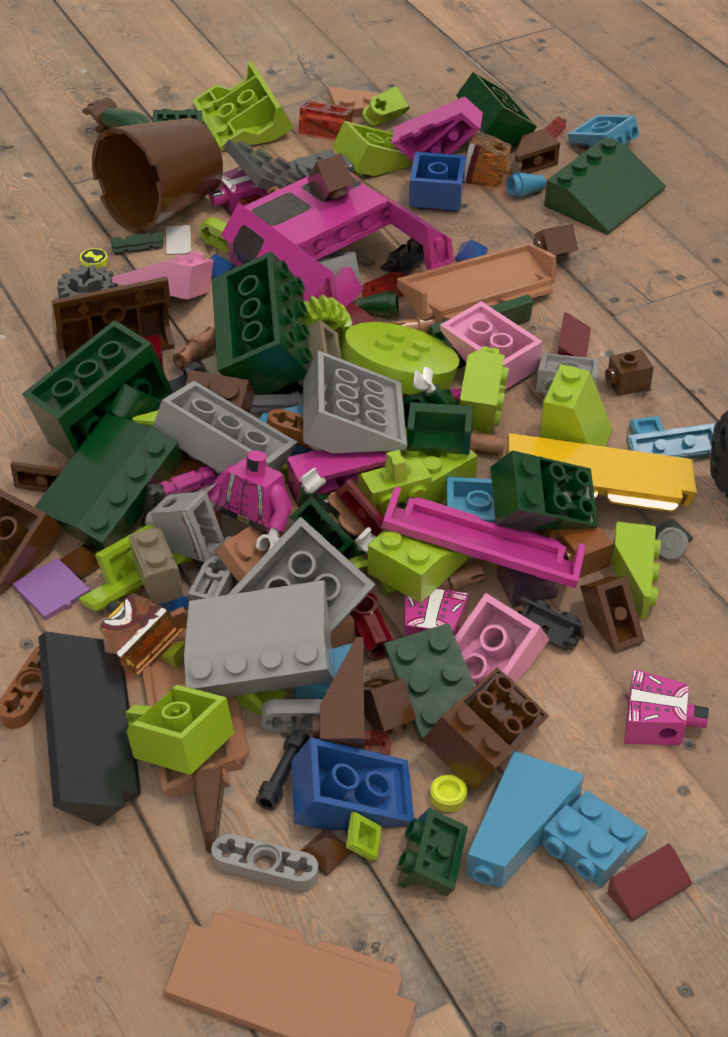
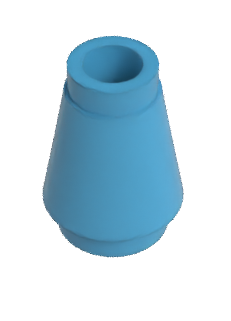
M514 172L506 180L508 194L516 198L544 190L546 187V180L543 175Z

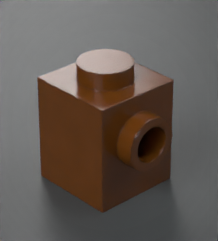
M573 223L543 229L534 234L533 244L557 257L579 250Z
M642 349L611 355L608 368L605 370L606 382L609 386L613 387L618 396L650 390L654 367Z

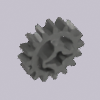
M93 264L90 267L81 265L80 270L71 268L70 274L63 273L62 279L57 281L59 299L118 287L117 283L112 282L113 271L106 272L104 266L96 269Z

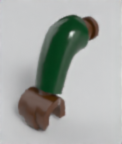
M108 97L95 100L82 110V113L85 115L90 114L98 123V126L95 127L96 132H100L108 127L150 123L144 114L135 110L118 108L115 102Z

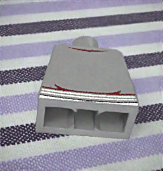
M207 492L170 494L150 511L145 519L146 526L150 524L161 528L170 551L175 554L205 562L210 557H213L216 554L215 550L224 543V538Z

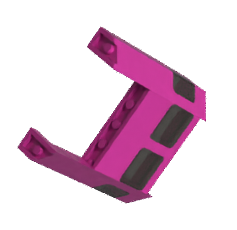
M350 171L349 173L354 184L348 192V196L340 200L333 201V198L323 200L309 184L307 176L246 206L238 202L221 234L226 239L231 263L235 264L236 267L271 251L280 260H284L295 277H300L305 286V293H303L305 302L309 301L311 295L318 299L322 294L327 298L333 297L338 302L334 273L317 260L389 224H392L423 245L425 267L427 270L453 263L454 256L452 239Z

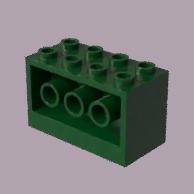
M272 251L212 279L217 371L222 376L249 380L255 395L269 394L305 378L311 365L310 362L313 360L308 345L310 332L306 325L308 310L303 297V293H305L304 283L300 277H295L289 270L287 263L284 260H280Z
M114 320L23 392L22 395L48 443L69 459H72L106 413L115 415L108 408L123 382L160 401L173 394V391L152 343Z

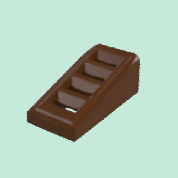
M221 767L194 771V774H192L194 795L205 849L208 851V854L212 853V843L219 836L224 794Z

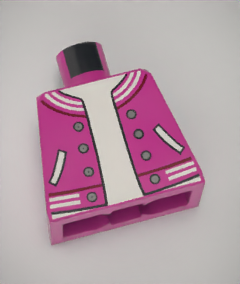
M239 166L223 173L219 189L209 193V200L213 207L225 204L233 213L238 202L246 206L269 194L267 190L257 187Z
M436 589L422 603L405 595L404 637L446 623L450 624L453 634L456 636L467 619L469 593Z
M633 669L624 743L679 745L683 742L686 726L706 729L709 707L688 704L689 686L686 683Z

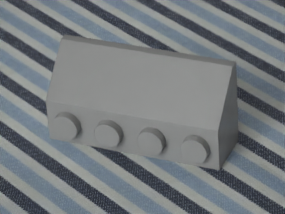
M195 381L190 382L162 400L152 427L177 441L180 449L187 452L191 458L202 461L212 467L218 474H221L228 466L236 465L242 459L247 458L248 452L254 450L262 451L267 455L266 466L280 471L287 457L291 455L297 445V441Z

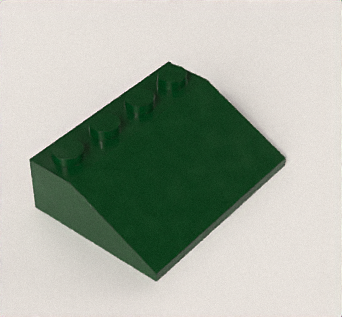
M604 137L547 179L544 206L609 235L662 193L666 185L626 145L617 142L615 139Z
M106 413L35 507L51 516L64 527V531L100 552L125 538L142 516L147 486L149 484L156 485L165 480L168 481L183 460L179 444L152 427Z

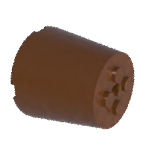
M186 118L113 127L103 131L98 136L93 147L92 172L94 181H99L103 193L99 197L108 213L125 229L139 233L153 229L208 196L211 191L216 190L223 176V159L219 145L211 131L200 121Z

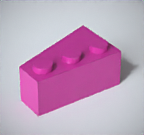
M464 96L396 126L391 143L412 161H414L415 152L452 154L480 130L483 112Z

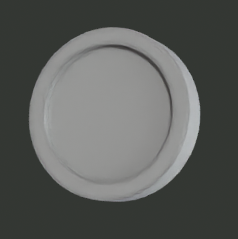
M669 527L661 531L657 537V540H661L660 555L663 558L676 560L686 553L688 538L682 530Z

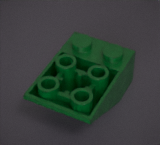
M514 450L490 466L496 525L522 531L592 529L598 527L591 468Z

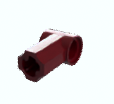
M370 591L350 614L354 620V632L358 637H363L364 652L367 658H373L376 661L386 658L383 650L384 643L393 641V638L380 613L378 597Z

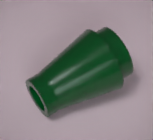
M388 290L358 298V307L369 315L392 318V315L399 314L397 292L391 293Z

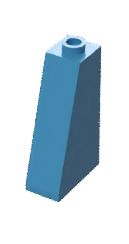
M514 751L468 852L466 876L484 885L503 888L541 845L543 827L565 805L571 807L581 797L584 774Z

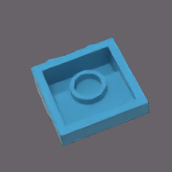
M596 115L567 135L569 143H578L580 146L589 145V148L604 137L615 139L617 142L627 145L630 143V140L638 138L639 128L636 116Z
M447 477L445 506L477 515L483 521L495 523L492 479Z
M586 790L571 807L565 805L543 827L541 845L551 856L561 859L573 867L582 878L593 881L603 888L610 878L643 844L648 831Z

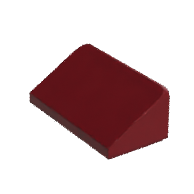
M564 312L557 354L586 358L591 327Z
M352 478L335 492L365 528L369 527L371 529L370 532L375 537L385 530L381 528L385 516Z
M666 844L612 876L609 881L607 894L632 922L691 886L692 881L674 848L670 844Z

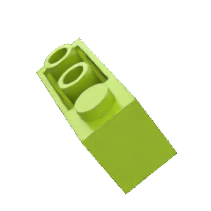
M617 521L611 567L616 576L627 577L636 611L640 619H647L649 607H656L658 587H653L652 582H658L660 563H654V559H659L661 540L655 539L656 526Z

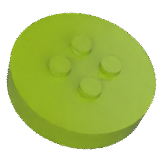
M366 322L351 326L346 331L341 350L342 360L401 382L402 394L408 395L423 392L415 389L413 386L415 370L423 374L424 367L432 369V384H438L444 390L452 387L459 365V358L456 352L443 341L422 331L391 323Z

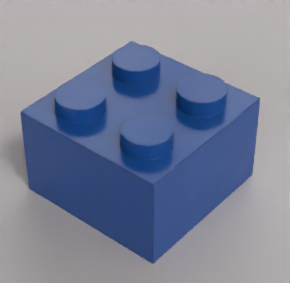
M415 152L409 183V207L420 209L434 208L445 211L460 210L465 183L466 156Z

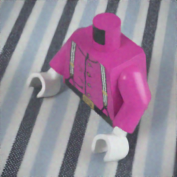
M254 450L248 452L247 458L242 459L236 465L228 466L216 478V484L207 494L212 508L217 504V511L269 534L261 535L256 542L257 549L265 551L268 548L269 541L270 550L280 539L278 537L279 533L284 532L292 510V503L285 489L282 473L266 466L267 455L264 452Z

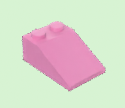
M189 251L187 255H177V258L113 276L112 282L128 285L167 277L170 296L188 300L209 292L213 260L204 258V253Z
M482 301L440 324V330L465 362H467L469 354L476 350L480 351L482 346L498 348L499 354L505 355L503 367L509 368L505 390L539 369L543 341Z
M487 593L484 594L455 636L475 686L497 667L515 683L532 666L550 640L539 625Z

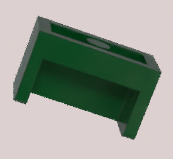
M410 402L407 451L469 455L473 406Z

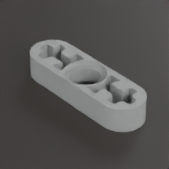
M323 699L269 700L261 708V726L266 731L272 733H291L292 730L313 733V718L306 717L305 715H320V703Z
M223 834L212 843L213 865L220 872L296 892L309 891L318 882V862L309 853L235 834ZM229 849L235 850V853H231L228 858L223 857V854H227ZM246 853H248L247 863H243V859H246ZM262 856H269L275 860V864L269 869H260L254 863ZM282 862H286L287 866H284V872L281 873ZM301 868L307 869V872H303L302 876L295 875V872H299Z

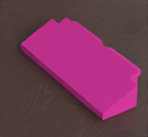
M395 486L381 528L576 588L586 545L579 544L571 562L563 559L566 546L561 545L557 540L542 535L498 526L496 522H486L477 515L423 498H409L405 510L396 506L401 488Z

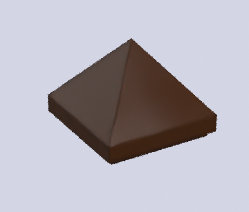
M86 543L60 559L80 580L100 567L95 556L97 552Z
M324 828L300 850L313 855L318 862V869L326 876L353 853V851L346 848L345 842L327 828Z

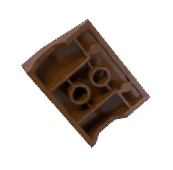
M167 277L51 300L53 334L60 363L114 320L141 337L160 335L162 351L175 348L169 324L168 308H171Z

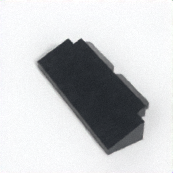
M45 631L38 637L53 807L99 826L124 808V803L131 798H137L141 794L137 759L133 757L127 734L129 726L125 712L130 709L125 670L121 665L118 654L105 652L104 639Z

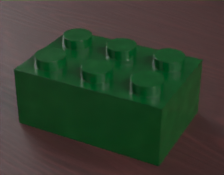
M475 72L471 73L456 94L458 99L465 96L483 112L482 128L480 131L485 133L490 139L493 137L498 138L497 140L503 146H512L518 149L522 136L534 132L537 128V125L506 90Z

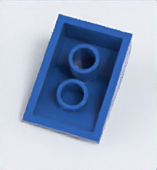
M310 737L291 760L294 824L321 830L327 828L329 831L349 830L352 812L366 817L382 826V828L406 827L414 818L409 765L406 759Z

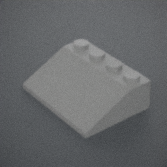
M318 350L303 380V443L308 444L315 450H325L330 453L405 450L407 438L401 382Z
M300 517L228 595L324 580L331 634L376 585Z
M321 580L189 601L184 650L186 687L223 697H233L332 682L335 676L325 581Z

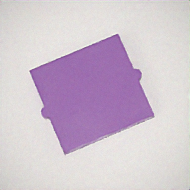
M58 558L39 569L34 568L32 573L13 583V588L45 620L64 609H71L72 605L79 601L78 598L91 591Z

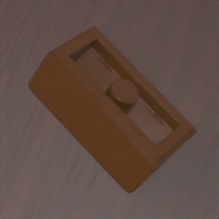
M13 461L10 464L15 487L45 492L63 470V468Z

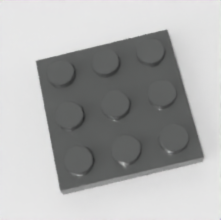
M228 139L223 147L257 187L267 191L272 186L282 189L302 179L300 174L289 168L291 164L281 157H277V159L272 158L263 149L256 151L244 141L240 140L237 143Z

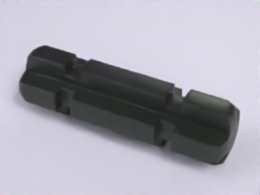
M160 483L147 486L141 528L146 526L145 519L147 514L165 498L164 486Z

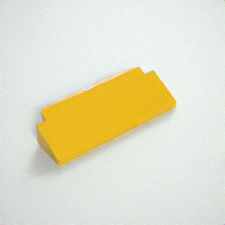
M509 433L507 437L506 455L514 450L591 468L595 498L597 495L606 496L607 500L612 504L672 512L679 506L681 501L682 506L689 507L697 493L692 459Z

